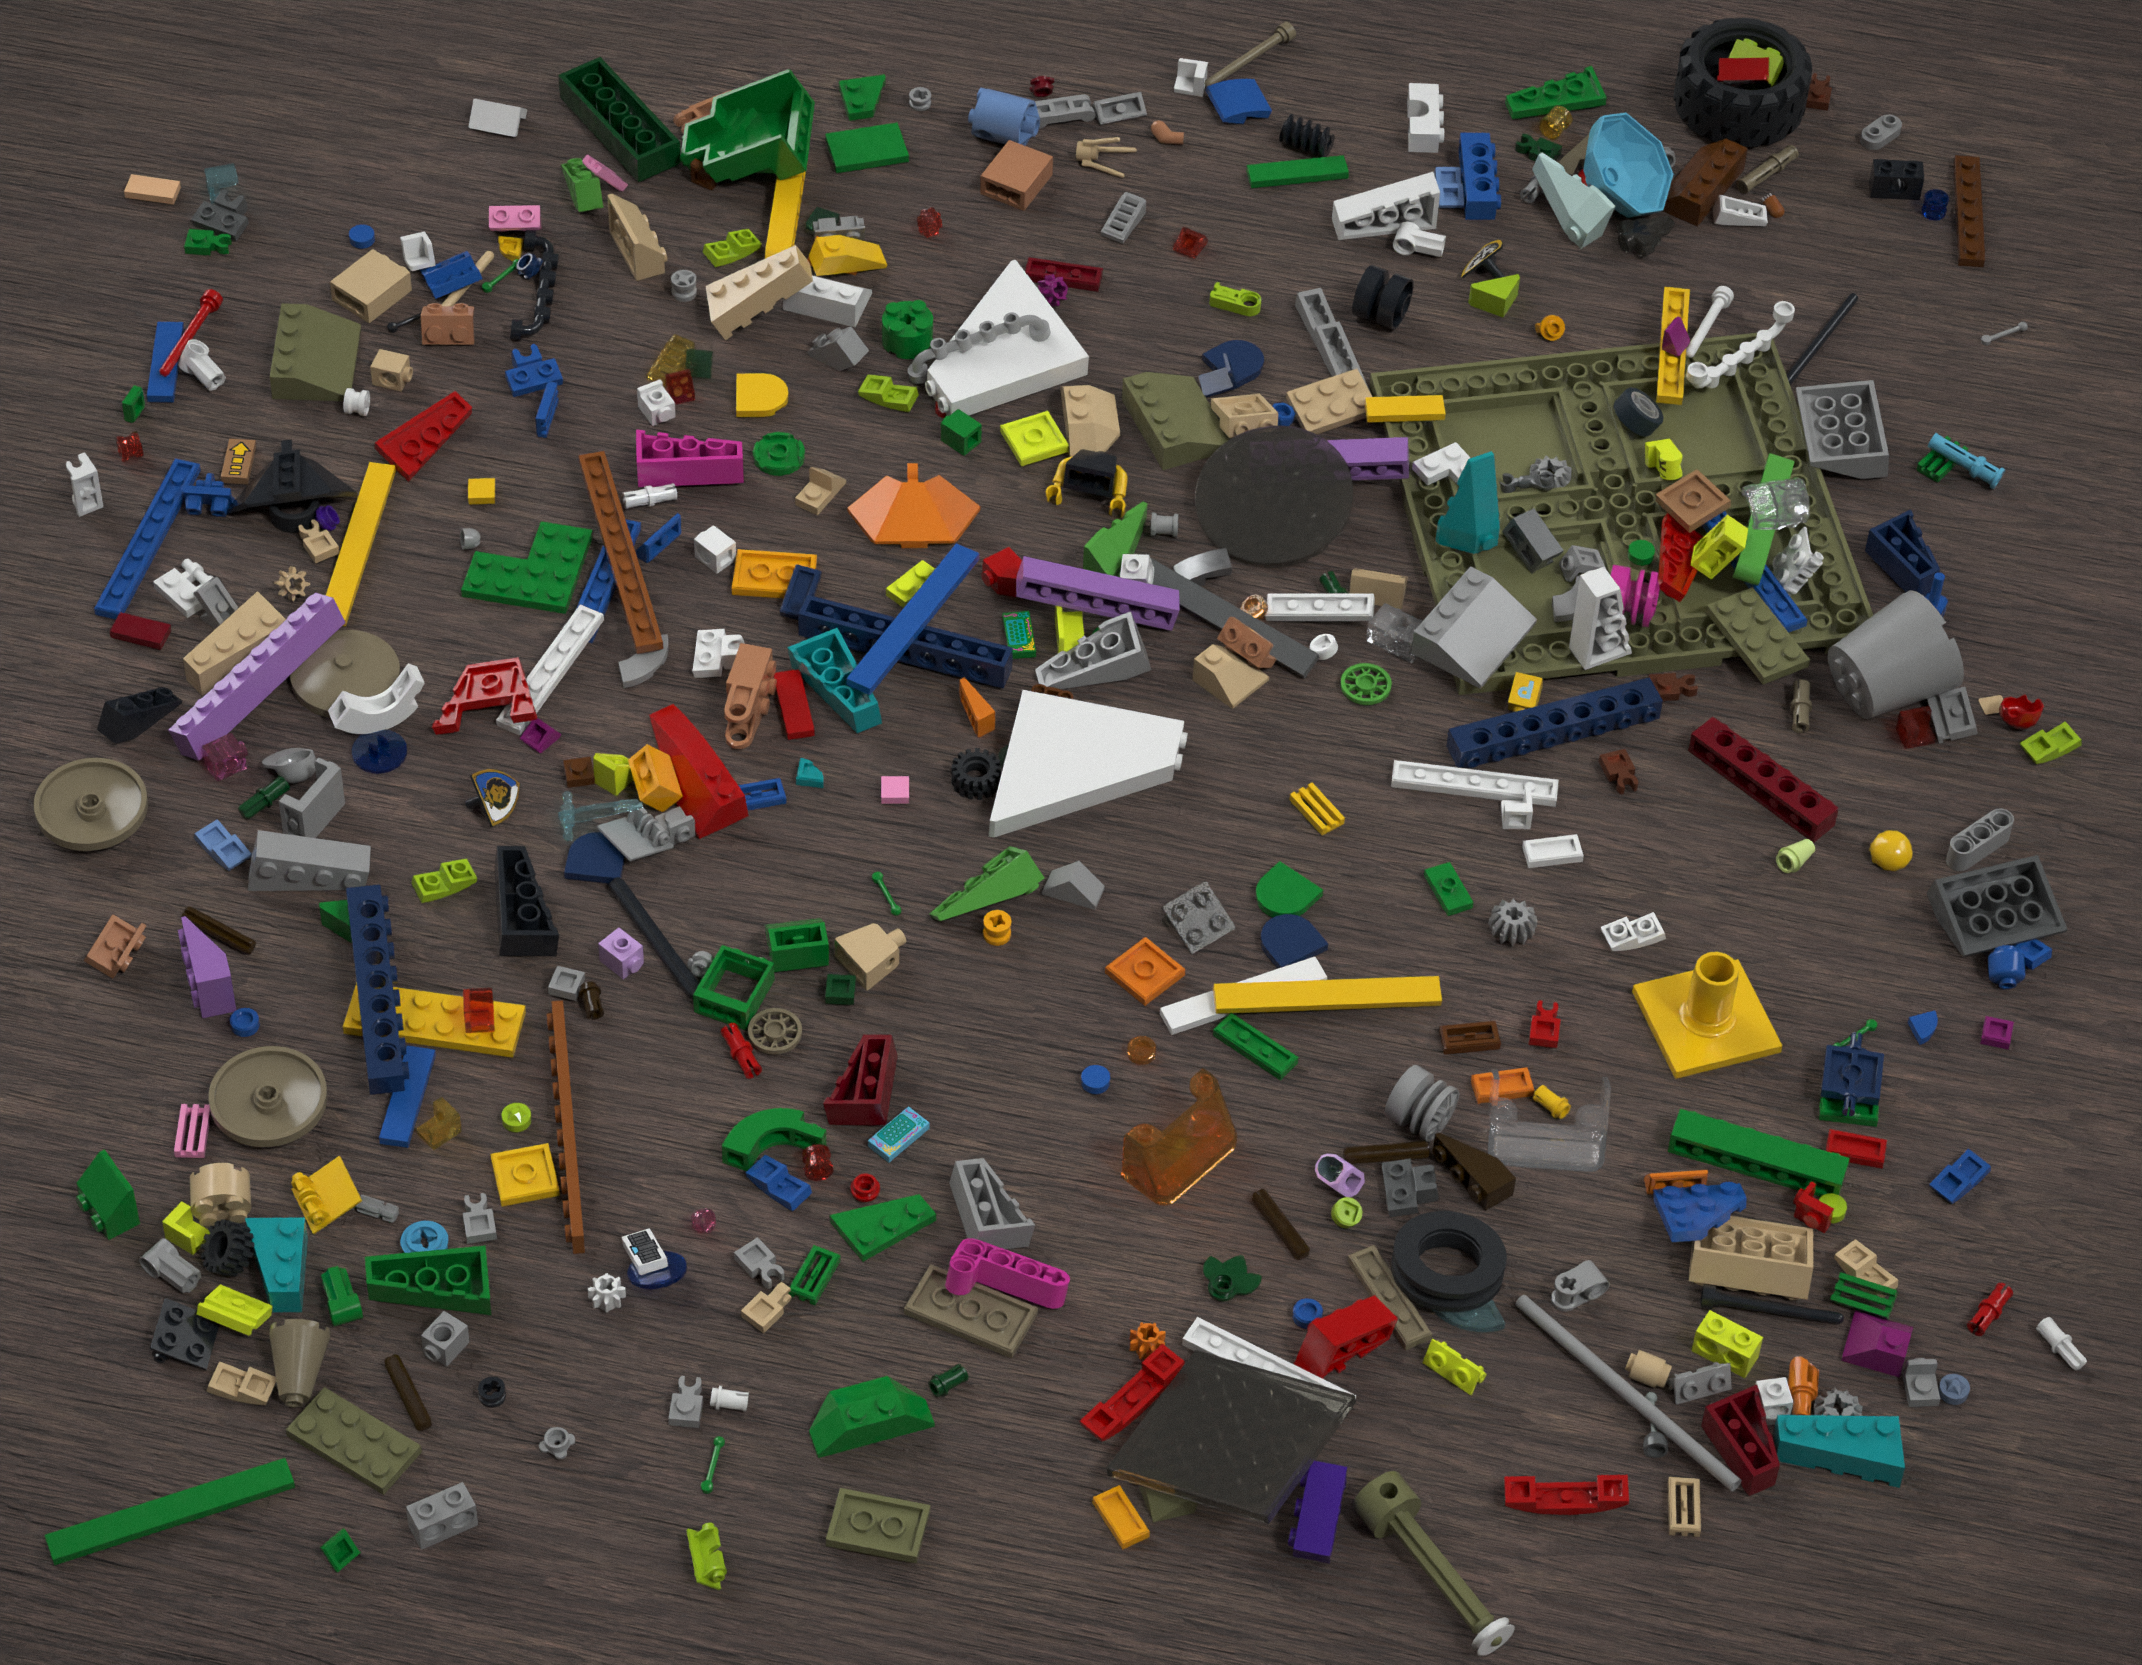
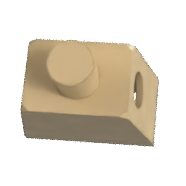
M873 923L835 938V957L851 975H856V980L867 991L899 965L898 947L906 943V937L899 928L886 934L878 924Z

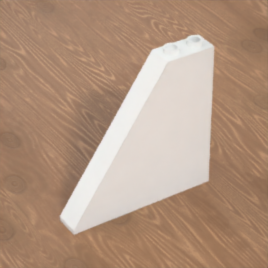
M1016 260L1008 264L959 330L965 329L970 334L980 331L979 325L982 322L991 321L996 326L1004 323L1003 318L1007 313L1014 312L1019 317L1036 315L1049 323L1051 334L1044 341H1035L1031 338L1029 325L1021 327V330L1016 334L1004 333L998 335L995 341L991 343L981 341L973 344L972 348L968 351H960L958 349L948 353L945 359H936L928 369L925 388L928 395L933 396L935 401H937L939 410L942 413L946 412V416L951 415L957 409H960L967 415H972L1077 379L1088 373V354Z
M1023 690L990 818L989 837L1001 836L1172 781L1174 771H1180L1183 754H1178L1179 749H1185L1188 733L1183 732L1184 721Z

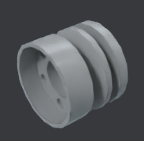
M1413 1065L1401 1076L1393 1088L1385 1106V1117L1404 1127L1411 1122V1133L1420 1134L1421 1139L1430 1142L1434 1139L1435 1134L1440 1133L1450 1120L1459 1100V1089L1447 1086V1082L1443 1080L1434 1083V1075L1418 1065Z

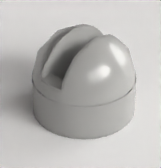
M472 528L461 529L460 543L463 550L476 548L480 544L481 536L477 530Z

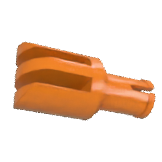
M1801 1356L1794 1357L1789 1365L1788 1386L1793 1399L1792 1415H1810L1811 1401L1815 1400L1818 1396L1819 1369Z

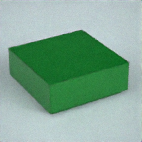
M135 385L122 401L124 420L130 423L136 421L145 407L143 390Z

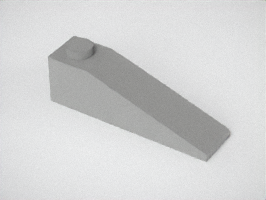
M1131 611L1103 622L1098 626L1099 630L1088 638L1084 635L1077 640L1078 645L1067 652L1061 651L1036 668L1039 684H1043L1046 687L1067 689L1126 680L1150 671L1151 666Z

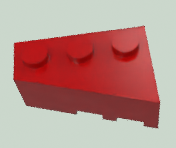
M1375 1295L1364 1300L1359 1299L1344 1309H1336L1332 1314L1323 1318L1318 1317L1308 1325V1332L1294 1365L1322 1379L1333 1370L1340 1373L1346 1369L1345 1362L1356 1355L1361 1359L1388 1341L1398 1318Z

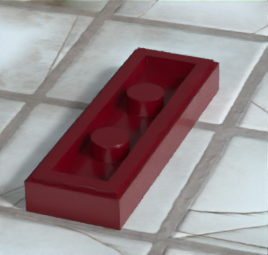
M1028 257L1025 273L1034 283L1045 280V275L1054 274L1055 278L1063 277V281L1068 288L1099 292L1103 268Z

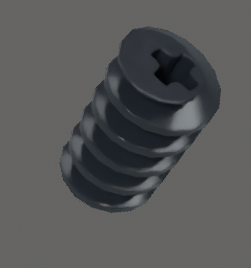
M1290 114L1287 120H1285L1279 135L1280 142L1283 141L1288 146L1292 144L1297 149L1301 147L1302 151H1311V154H1319L1320 157H1327L1335 139L1334 134L1330 135V127L1327 126L1321 132V124L1318 123L1313 129L1311 120H1308L1304 126L1303 117H1299L1294 122V114Z

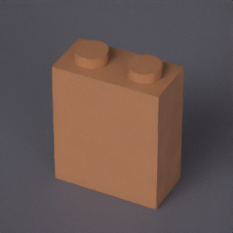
M1008 140L982 173L980 194L1025 211L1052 176L1053 156Z

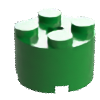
M924 301L891 302L886 305L882 315V345L888 353L890 350L896 353L898 358L915 359L919 353L927 350L929 347L931 348L930 343L933 340V315L926 307Z

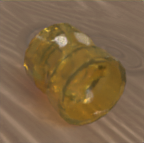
M1555 106L1540 121L1539 129L1546 138L1551 140L1558 139L1563 130H1566L1572 124V115L1566 108Z

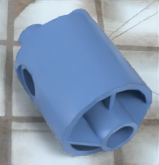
M980 88L977 93L976 107L970 110L968 123L972 124L971 134L975 137L1001 144H1006L1008 140L1026 146L1029 139L1035 137L1038 133L1040 117L1034 100L992 89Z

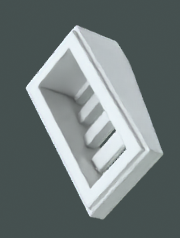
M1719 195L1713 206L1714 224L1766 226L1768 223L1766 206Z

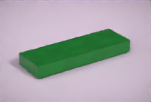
M1230 1013L1213 1029V1036L1280 1081L1298 1064V1056L1233 1013Z

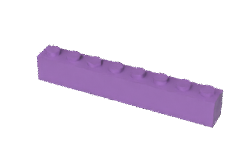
M319 593L309 596L305 603L295 612L291 613L260 645L252 649L245 659L235 665L230 673L217 682L214 688L177 720L168 731L181 755L200 760L346 623L334 598Z

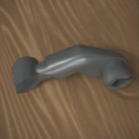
M1549 471L1543 472L1541 475L1520 476V478H1514L1511 474L1504 473L1502 475L1504 483L1499 481L1503 493L1514 492L1516 487H1520V489L1536 488L1550 491L1555 487L1556 483L1553 473Z

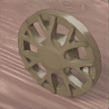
M770 1008L757 1013L751 1019L748 1026V1037L751 1044L763 1053L783 1054L795 1048L800 1042L802 1025L798 1017L792 1012L781 1008ZM771 1015H780V1020H771ZM762 1020L765 1023L764 1028L756 1023ZM789 1020H792L795 1023L792 1026L786 1028L785 1023ZM759 1033L764 1034V1037L756 1039L753 1035ZM788 1033L797 1034L795 1038L786 1037ZM766 1041H769L772 1043L771 1047L764 1046V1043ZM784 1041L786 1045L779 1047L777 1043Z

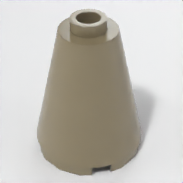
M286 1319L282 1326L277 1327V1322L270 1326L269 1337L279 1399L285 1402V1405L288 1407H302L303 1403H307L310 1400L331 1335L330 1329L327 1326L325 1331L319 1328V1322L305 1319Z

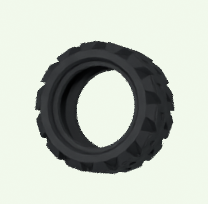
M1742 17L1715 20L1710 25L1704 24L1691 34V38L1685 40L1681 48L1673 97L1674 101H1676L1675 108L1680 118L1688 121V126L1691 130L1700 136L1711 139L1712 142L1728 139L1746 148L1773 144L1785 138L1786 134H1791L1800 125L1805 114L1812 76L1811 58L1809 53H1806L1805 46L1796 36L1788 34L1786 29L1773 23ZM1746 38L1758 44L1757 47L1764 50L1769 47L1779 51L1784 63L1777 85L1760 90H1745L1725 85L1714 79V77L1719 76V58H1729L1736 40L1743 41Z

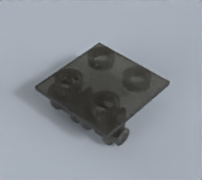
M1206 881L1161 907L1164 912L1162 923L1167 928L1169 926L1174 927L1191 955L1236 928Z

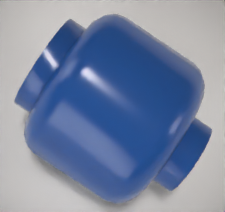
M2002 945L1996 947L1994 952L1988 956L1989 980L1999 985L2001 989L2015 988L2016 984L2025 979L2024 954L2017 950L2015 946Z

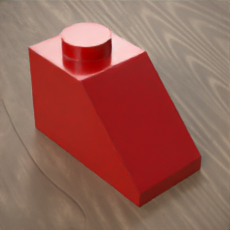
M1010 547L983 559L981 573L983 582L999 595L1016 597V576L1022 560Z

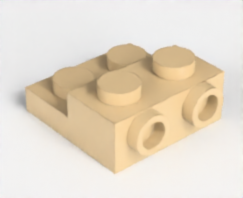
M1261 394L1211 399V409L1220 417V429L1232 439H1241L1248 435L1267 436L1278 431V412Z

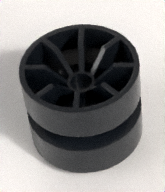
M1370 265L1363 273L1357 286L1352 304L1353 315L1371 321L1377 315V324L1393 330L1397 329L1410 306L1414 289L1413 279L1394 274L1389 280L1388 270Z

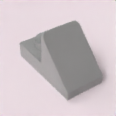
M218 577L210 579L193 592L206 611L200 616L201 620L214 629L220 626L238 609V606Z

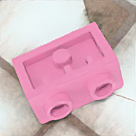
M540 205L489 206V230L506 232L509 230L526 231L541 229Z

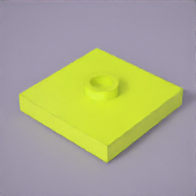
M1048 411L1000 425L1002 436L1021 466L1069 452V444Z

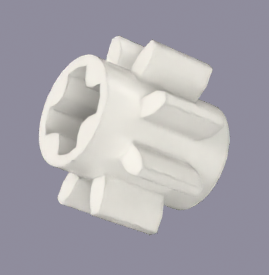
M605 1273V1275L600 1276L598 1279L593 1278V1287L588 1288V1298L592 1299L593 1308L599 1307L606 1312L616 1307L620 1308V1298L626 1297L625 1287L621 1286V1278L617 1277L615 1279L613 1276L608 1275V1273Z

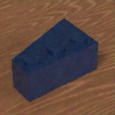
M1910 509L1870 529L1865 552L1905 592L1912 590L1926 596L1927 593H1930L1935 573H1940V568L1929 545L1926 546L1922 538L1923 533L1920 527L1917 528L1913 520L1914 515Z

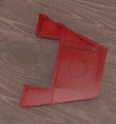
M519 657L467 665L453 688L454 695L451 701L445 702L441 709L443 714L439 720L434 721L432 728L436 735L459 732L462 712L464 710H478L485 707L506 706L512 704L510 717L513 723L537 720L536 710Z

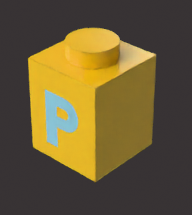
M1516 672L1508 700V710L1516 712L1538 706L1543 679Z

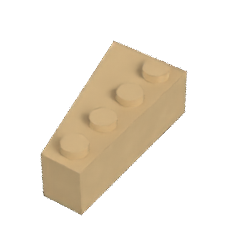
M794 245L707 285L706 293L711 323L722 337L727 340L733 336V330L741 325L745 328L752 323L751 318L762 311L766 314L772 310L776 301L781 298L786 300L812 283L810 263L799 248Z
M257 591L183 658L186 680L202 696L205 695L286 619Z

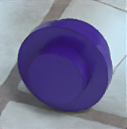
M327 505L316 509L315 520L318 522L319 527L327 531L334 530L340 522L334 508Z

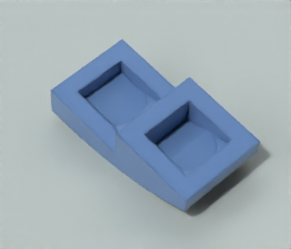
M1435 167V179L1440 190L1439 208H1464L1460 167Z
M218 819L194 834V839L218 864L228 871L252 857V853L235 834L231 836Z

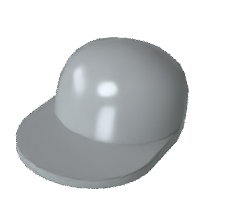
M285 749L271 754L262 761L263 767L275 769L278 776L283 777L288 783L303 782L316 771V758L311 749Z

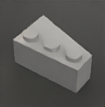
M985 1159L955 1161L949 1184L967 1238L978 1239L1003 1249L1028 1247L1035 1224L1030 1218L1026 1219L1019 1210V1203L1016 1199H1011L1003 1189L1004 1184Z

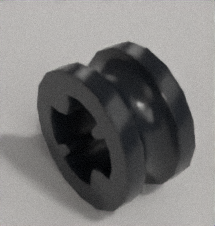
M498 1377L483 1379L478 1386L480 1402L489 1408H495L503 1404L506 1400L504 1382ZM492 1389H497V1392H493L492 1396L487 1395V1392H491Z

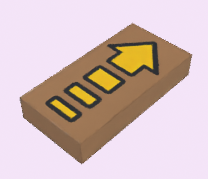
M229 438L221 473L222 482L248 485L256 451V440Z

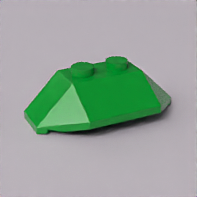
M889 1376L829 1391L809 1430V1435L817 1457L822 1458L935 1427V1423L925 1398Z

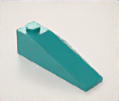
M1490 451L1467 460L1457 481L1459 488L1455 497L1449 498L1447 502L1449 509L1446 515L1441 516L1438 521L1436 542L1439 545L1473 554L1490 550L1498 545L1500 522L1495 458L1493 452Z

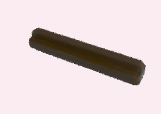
M186 907L181 916L188 918L202 931L243 953L251 954L256 947V942L253 939L193 907Z
M1426 1141L1353 1146L1343 1149V1159L1350 1164L1428 1158L1430 1150L1429 1144Z
M1265 1189L1254 1192L1252 1195L1253 1203L1297 1260L1306 1258L1309 1255V1246Z
M393 1354L386 1357L384 1360L385 1367L416 1430L423 1431L429 1429L432 1426L431 1418L400 1356Z

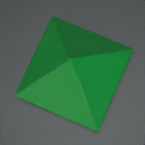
M344 1528L320 1547L326 1559L337 1573L360 1554V1551Z

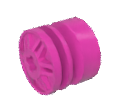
M1613 564L1611 577L1621 590L1624 607L1623 615L1625 611L1631 612V625H1635L1637 614H1644L1642 627H1649L1657 607L1660 590L1658 582L1659 572L1652 571L1650 583L1643 582L1645 570L1641 569L1635 581L1631 580V567Z

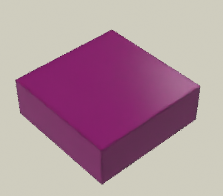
M1985 1016L1980 1044L2009 1050L2014 1022Z

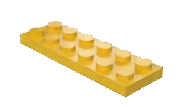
M356 982L343 1024L344 1034L363 1036ZM393 987V990L399 989L401 1006L395 1007L396 1014L402 1013L404 1030L398 1031L399 1038L405 1037L406 1043L514 1057L526 1014L525 1005Z

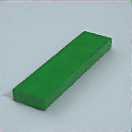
M1344 155L1247 165L1246 168L1251 188L1348 179L1349 170Z

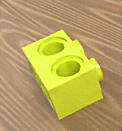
M1727 514L1694 545L1691 566L1712 580L1745 549L1748 528Z
M1709 1310L1696 1330L1692 1352L1712 1362H1718L1719 1364L1730 1363L1731 1372L1746 1378L1759 1357L1763 1337Z

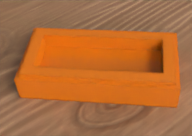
M1528 1067L1471 1075V1084L1477 1104L1534 1096V1087Z

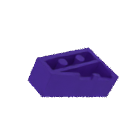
M1311 1460L1309 1469L1303 1468L1300 1487H1305L1303 1499L1297 1498L1294 1516L1299 1517L1297 1528L1291 1527L1288 1546L1293 1547V1557L1330 1564L1338 1517L1342 1506L1343 1492L1347 1483V1467Z

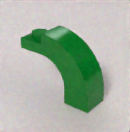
M773 1108L759 1111L741 1120L729 1132L722 1144V1163L748 1171L764 1150L776 1145H792L822 1156L827 1147L826 1129L816 1124L805 1123L804 1112L800 1110Z

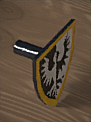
M1495 240L1484 245L1466 265L1461 277L1465 278L1480 265H1483L1494 279L1505 277L1496 266L1497 258L1494 256L1503 249L1502 240Z

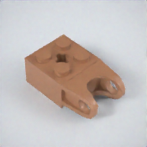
M740 643L726 682L727 701L724 709V716L728 721L725 741L731 748L744 749L750 746L762 716L768 714L770 706L769 696L774 695L777 679L773 678L776 671V661L773 660L772 649L743 643ZM737 733L746 736L743 741H734L731 737Z

